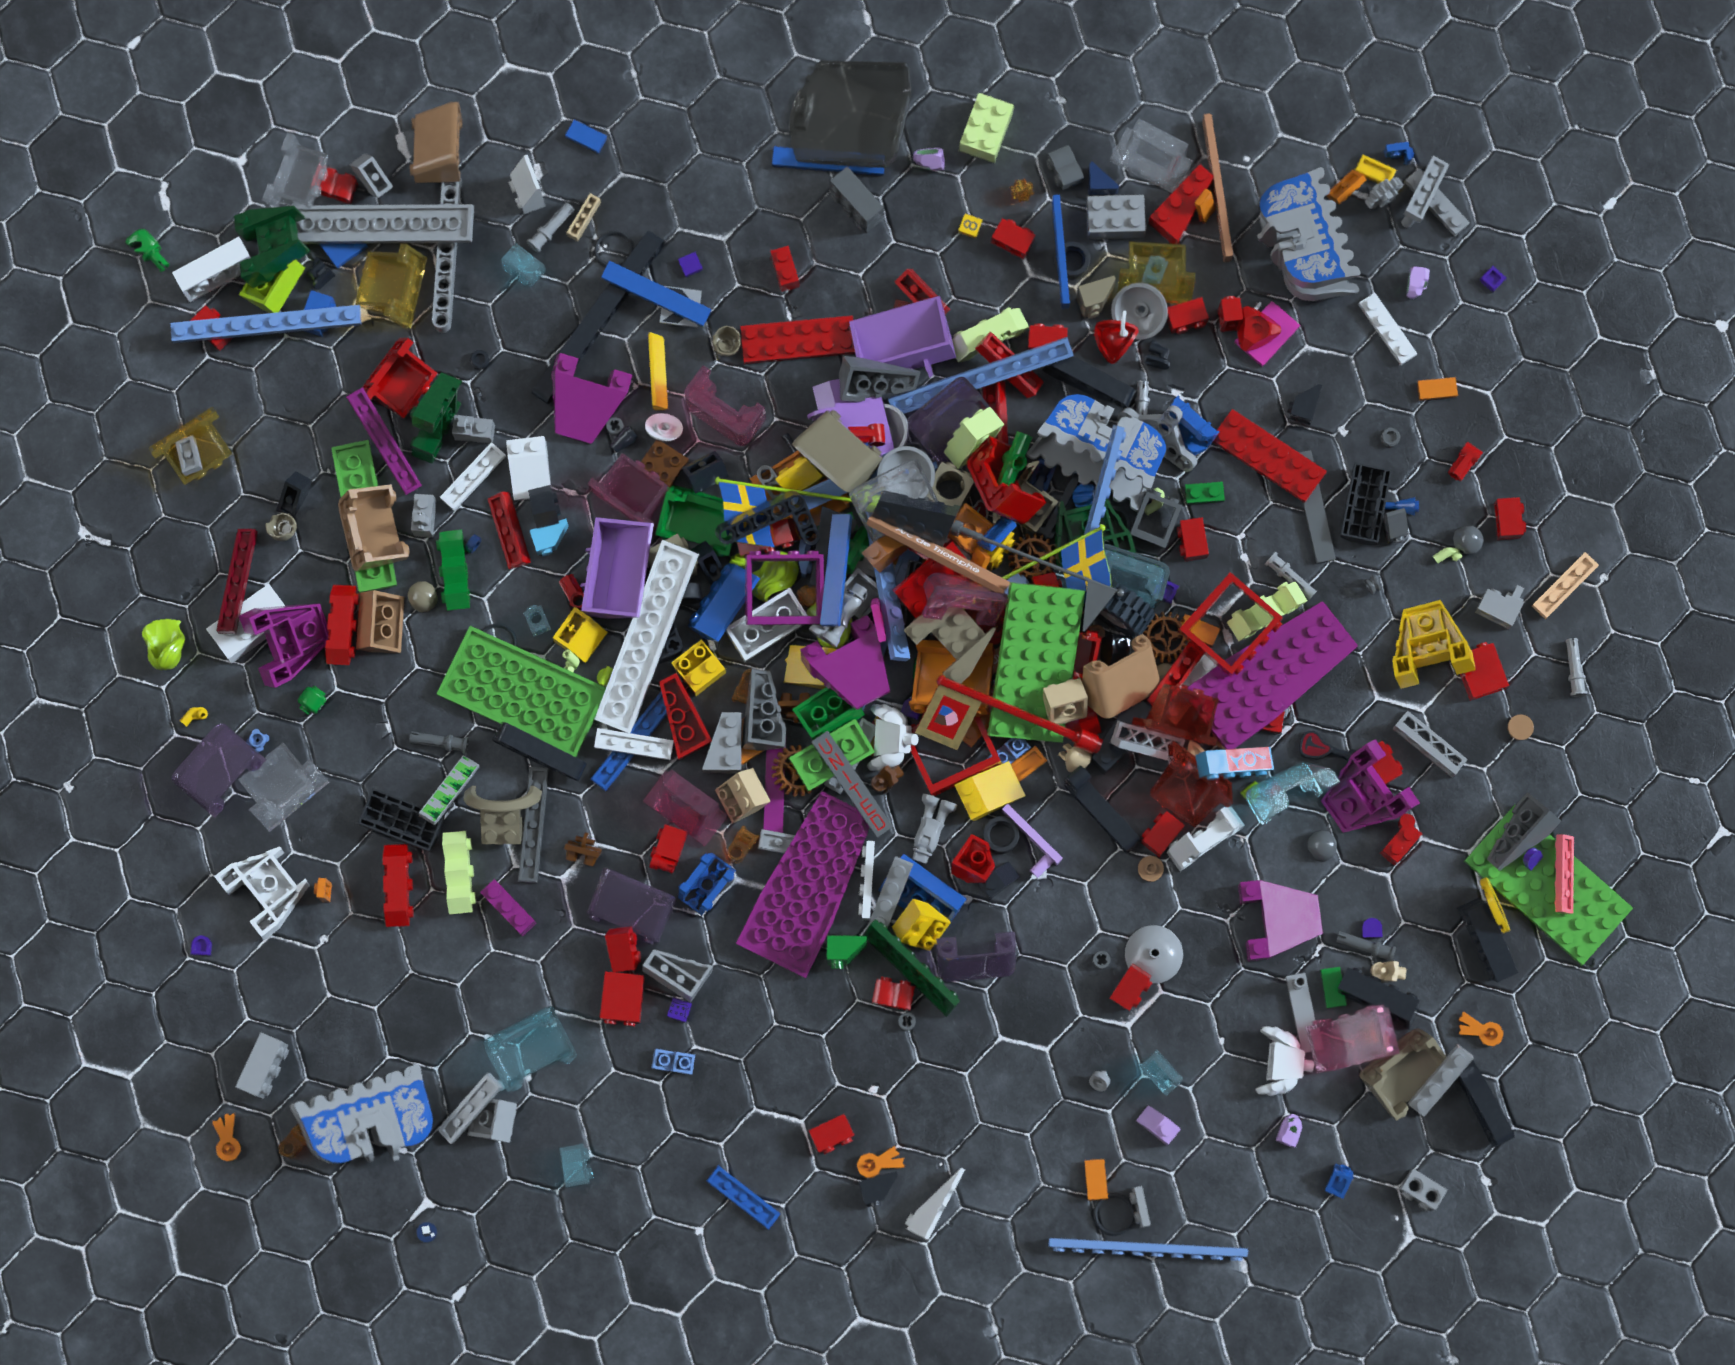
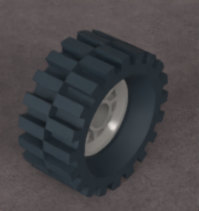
M1111 580V587L1117 590H1124V595L1119 597L1115 593L1097 617L1109 627H1113L1117 632H1122L1125 636H1130L1134 639L1143 634L1155 616L1154 609L1149 607L1150 605L1144 602L1143 598L1137 596L1135 592Z

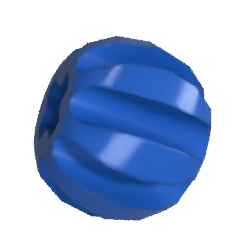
M1090 483L1087 485L1080 484L1073 491V502L1076 508L1092 505L1096 491L1095 485Z

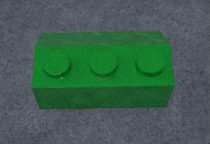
M827 687L792 709L812 740L826 731L832 733L852 720L856 719L857 721L865 715L862 708L856 710L840 698L835 691Z
M827 936L828 966H831V969H843V966L851 963L867 947V936Z

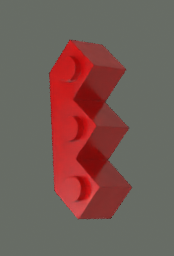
M333 585L329 602L331 609L330 614H328L327 625L328 640H326L325 647L326 664L350 665L351 658L355 657L352 636L353 632L357 631L358 623L357 620H354V610L356 605H359L360 594L356 593V586Z
M408 844L384 845L383 866L385 867V875L383 876V892L385 893L384 916L386 927L409 926L410 918L414 917L413 906L409 904V892L413 890V880L409 879L408 869L409 863H412L413 858L412 852L408 851Z

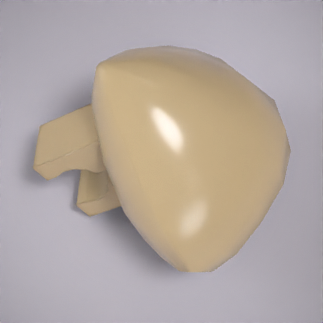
M1070 744L1063 746L1067 754L1064 751L1058 754L1065 761L1068 772H1073L1079 765L1086 768L1092 761V753L1072 747Z

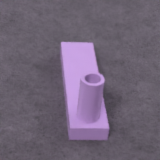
M1009 804L1002 809V813L1012 819L1017 824L1018 829L1045 854L1030 869V872L1036 878H1039L1053 863L1057 866L1063 858Z

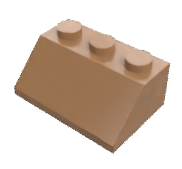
M376 590L360 593L356 649L377 653H401L404 612L403 596Z

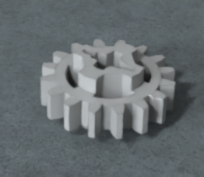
M1398 177L1392 178L1390 181L1385 179L1373 187L1365 203L1370 209L1376 208L1378 205L1383 207L1395 199L1403 183Z

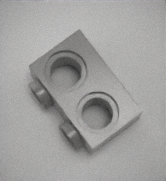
M1415 1169L1409 1171L1399 1188L1403 1192V1197L1410 1201L1416 1200L1419 1202L1418 1206L1428 1212L1429 1210L1434 1211L1437 1209L1447 1192V1189ZM1411 1181H1415L1418 1184L1416 1192L1411 1191L1409 1188ZM1428 1191L1435 1194L1433 1202H1429L1426 1199Z

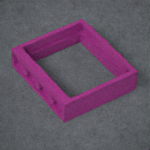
M750 551V555L745 556L746 625L820 624L824 593V554H818V551H807V554H799V551H788V555H780V551H769V555H761V551ZM816 561V616L752 617V562Z

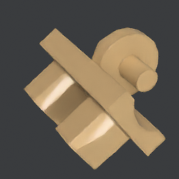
M1397 961L1377 962L1372 965L1371 974L1382 981L1381 983L1395 982L1397 979L1405 980L1406 968L1399 967V962Z

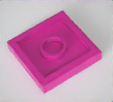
M873 598L871 600V609L879 642H884L887 637L880 599Z

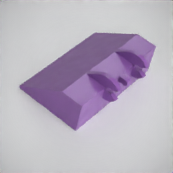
M940 296L849 321L856 357L909 369L925 366L929 377L933 376L931 364L956 358Z
M839 379L813 386L818 410L808 414V419L815 421L826 410L831 411L833 409L841 415V423L846 428L868 426L876 423L884 424L885 445L877 448L882 452L880 455L894 449L881 397L865 398V401L861 402L842 401L840 399Z
M596 517L591 548H586V552L590 555L589 564L586 567V583L580 584V587L584 590L581 610L589 617L606 619L640 617L653 523Z

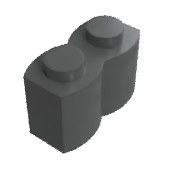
M1069 145L1048 153L1047 166L1049 170L1054 171L1056 175L1054 176L1057 186H1061L1062 190L1084 181L1083 173Z

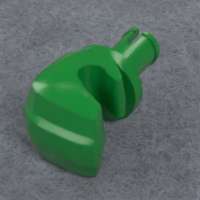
M138 229L125 241L129 247L142 243L140 248L134 250L135 253L142 255L144 262L151 260L160 272L166 270L161 263L167 268L169 267V262L159 253L161 250L160 244L146 229Z

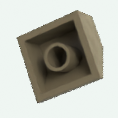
M1115 276L1078 286L1076 298L1083 318H1094L1102 312L1113 291Z

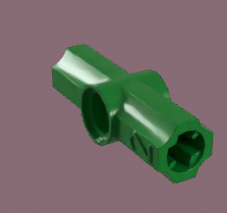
M1017 431L1010 450L1003 454L1002 462L1004 465L997 480L998 485L1005 483L1009 486L1011 483H1015L1019 471H1022L1027 464L1025 456L1032 441V436Z
M866 525L860 526L854 538L850 539L846 575L853 574L859 562H862L865 558L862 552L870 545Z

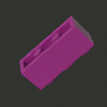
M495 879L480 892L522 937L536 924L535 920Z

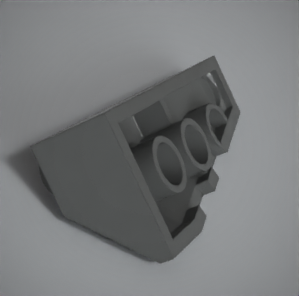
M843 356L839 371L840 399L842 401L861 402L865 401V398L874 396L879 398L888 393L898 394L916 390L920 371L860 357Z
M751 669L743 725L742 749L764 751L785 747L786 727L782 721L781 708L776 699V690L770 671Z
M1528 792L1513 808V816L1510 822H1506L1503 827L1505 831L1502 837L1497 839L1487 858L1499 871L1548 837L1561 822L1558 817Z

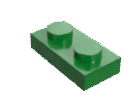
M1223 482L1186 484V505L1224 502Z

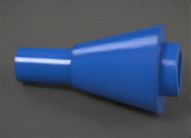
M1415 497L1396 502H1386L1385 510L1405 508L1406 514L1415 516V512H1419V501H1415Z

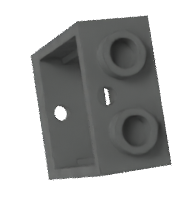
M1151 489L1150 492L1146 491L1130 533L1133 536L1166 548L1182 505L1178 504V499L1170 496L1168 499L1160 497L1162 493ZM1149 498L1175 507L1163 539L1137 529Z

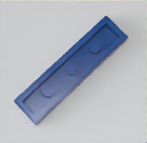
M719 1165L708 1178L707 1182L768 1230L780 1216L778 1211Z

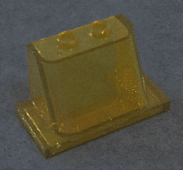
M1130 242L1128 269L1120 268L1117 293L1130 284L1145 283L1160 291L1166 303L1181 304L1191 301L1195 284V272H1186V245Z
M400 244L399 253L368 252L355 305H360L362 309L382 312L384 316L403 328H411L427 257L407 244Z
M213 406L149 447L155 459L164 454L184 485L195 478L197 480L201 479L207 474V470L218 468L223 464L222 461L232 455L231 450L212 423L219 418ZM193 435L196 438L202 470L185 476L181 470L175 442Z

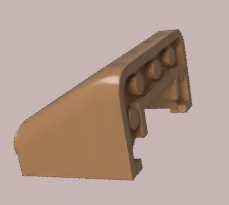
M450 102L418 113L415 115V118H412V129H415L414 158L413 164H410V174L414 175L415 183L460 182V172L458 169L460 164L459 130L462 128V116L459 102Z
M392 484L349 489L339 500V513L351 563L355 571L406 560L409 557V546L404 541H399L391 507L396 501V493L392 489Z
M1143 634L1132 640L1131 646L1136 652L1108 667L1101 661H1092L1083 667L1082 684L1088 697L1087 705L1099 716L1112 718L1151 696L1159 685L1160 678L1151 642Z

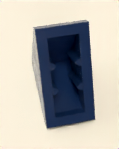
M1091 162L1088 170L1089 195H1116L1119 185L1094 162Z
M1039 458V464L1033 472L1030 484L1041 492H1047L1057 465L1053 468H1048L1044 464V459Z

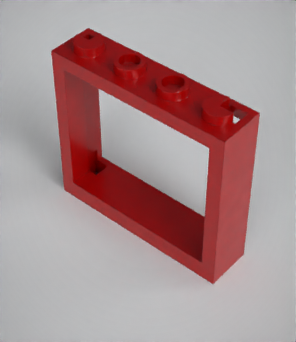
M1230 572L1180 627L1179 633L1232 677L1234 673L1238 675L1244 669L1243 663L1247 659L1251 661L1257 654L1255 650L1260 645L1263 647L1269 641L1268 635L1272 631L1276 633L1282 626L1281 621L1283 617ZM1234 584L1269 614L1273 620L1235 663L1230 666L1193 634L1191 629L1225 591Z
M974 716V719L992 757L935 784H932L915 745H911L910 751L932 796L935 797L974 775L1002 764L980 717ZM910 725L912 727L911 734H917L915 730L918 725Z

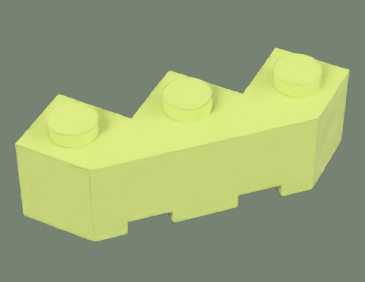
M1007 308L997 316L988 320H982L976 326L954 334L952 341L957 361H967L976 356L979 352L975 347L990 331L1001 342L1005 339L1021 335L1029 328L1019 308Z
M1285 582L1277 587L1279 591L1266 598L1265 596L1260 597L1281 616L1293 612L1307 602L1306 597L1296 582L1290 584ZM1255 603L1250 609L1245 611L1239 609L1231 615L1233 618L1227 621V624L1238 641L1254 635L1256 631L1263 627L1266 628L1273 618Z
M466 831L443 833L442 846L445 857L444 872L447 884L449 914L473 912V904H476L475 892H472L471 877H474L473 865H470L469 850H472L471 838H467Z

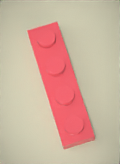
M1559 834L1556 835L1555 912L1573 914L1574 837Z

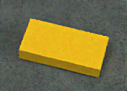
M1362 155L1355 171L1379 184L1385 179L1390 181L1394 177L1396 169Z

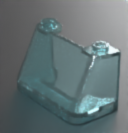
M1104 544V552L1111 580L1137 593V596L1143 598V601L1150 605L1149 607L1155 609L1163 600L1170 574L1169 567L1163 562Z
M1303 761L1248 789L1246 798L1262 826L1288 807L1289 800L1285 792L1300 785L1304 793L1313 792L1318 798L1336 786L1340 780L1332 769Z
M553 1006L546 1007L488 1037L483 1043L486 1053L507 1092L518 1090L522 1087L524 1077L556 1060L569 1063L578 1056Z

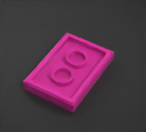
M1273 301L1270 302L1262 313L1280 325L1281 333L1271 342L1258 349L1244 351L1262 367L1300 327V324ZM1237 338L1234 343H1235L1238 347H1240L1239 341H1238V338Z

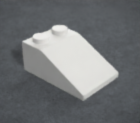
M524 155L511 172L510 177L512 181L509 182L512 193L515 191L518 198H515L518 209L522 208L524 214L545 207V203L529 157Z
M545 437L506 440L514 501L530 499L528 490L551 485Z

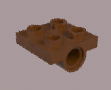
M656 439L636 468V471L653 485L668 491L689 459Z

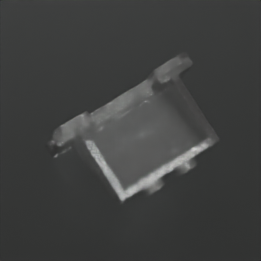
M1139 118L1133 130L1127 127L1110 158L1111 162L1171 193L1183 182L1193 164V160L1185 157L1188 148L1186 142Z
M287 132L281 148L284 158L274 184L268 183L262 202L266 208L279 207V204L310 209L315 198H318L320 195L322 180L326 179L328 156L325 153L300 146L295 134Z
M284 743L279 745L238 779L256 801V804L249 810L269 832L329 783L327 778L310 759L302 765Z

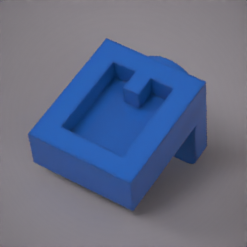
M1409 142L1388 144L1384 149L1385 158L1397 159L1403 155L1405 165H1409L1412 158H1414L1413 148L1409 146Z
M1335 1164L1325 1191L1344 1198L1353 1179V1171L1346 1165Z

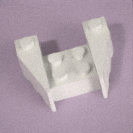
M1223 807L1216 812L1217 816L1206 827V831L1203 832L1201 829L1193 836L1188 832L1179 841L1176 840L1168 846L1170 849L1167 851V854L1179 871L1191 865L1201 855L1245 826L1232 807Z
M281 847L266 851V853L255 857H249L241 862L230 864L214 876L228 895L232 894L243 884H246L265 910L253 918L250 923L264 940L280 929L309 887L306 879L296 885L276 860L284 854Z

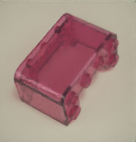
M703 365L685 389L684 395L688 410L737 445H747L766 421L765 407L759 403H756L753 407L743 405L739 412H737L715 396L716 385L709 379L711 370Z
M1374 1005L1355 1011L1356 1015L1349 1016V1014L1340 1015L1338 1020L1332 1021V1018L1312 1021V1025L1307 1026L1306 1031L1316 1072L1339 1070L1400 1054L1389 1008H1385L1384 1005Z

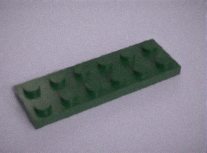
M875 919L869 925L863 935L867 936V941L947 1017L960 1002L957 994L944 986V982L938 976H934L930 972L929 967L916 958L913 951L906 949L902 945L901 940L888 931L885 924Z

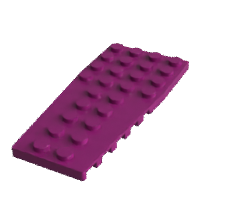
M1320 602L1285 623L1276 633L1272 631L1268 635L1269 641L1263 647L1260 645L1255 650L1257 654L1251 661L1247 659L1243 663L1244 669L1238 675L1234 673L1230 677L1219 666H1216L1182 691V695L1225 750L1236 749L1274 721L1358 647L1357 643L1324 602ZM1249 646L1225 661L1232 666Z
M821 792L763 888L736 942L737 945L804 978L807 977L832 926L869 831V826L855 807L825 792Z

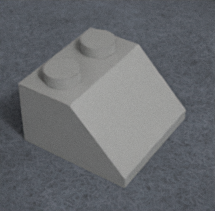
M492 1099L469 1125L467 1136L510 1143L517 1104Z

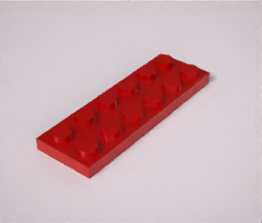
M853 316L741 326L744 364L856 354L849 321L853 320Z
M1233 409L1217 431L1219 433L1213 441L1214 444L1304 503L1327 473L1325 469Z

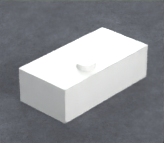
M237 237L177 269L172 274L188 301L192 302L240 276L239 262L251 257L241 239Z
M267 584L243 602L241 614L253 608L285 605L273 588ZM240 620L237 634H218L216 631L218 621L206 628L231 663L266 639L264 632L257 635L246 634Z
M788 588L752 611V617L808 616L791 588ZM745 615L729 625L725 632L743 661L746 662L804 625H746Z

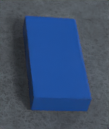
M573 120L565 135L566 138L598 154L607 139L606 135L576 120Z
M1002 516L983 537L1001 543L1017 525L1013 520ZM983 540L977 542L980 547L991 552L997 547Z

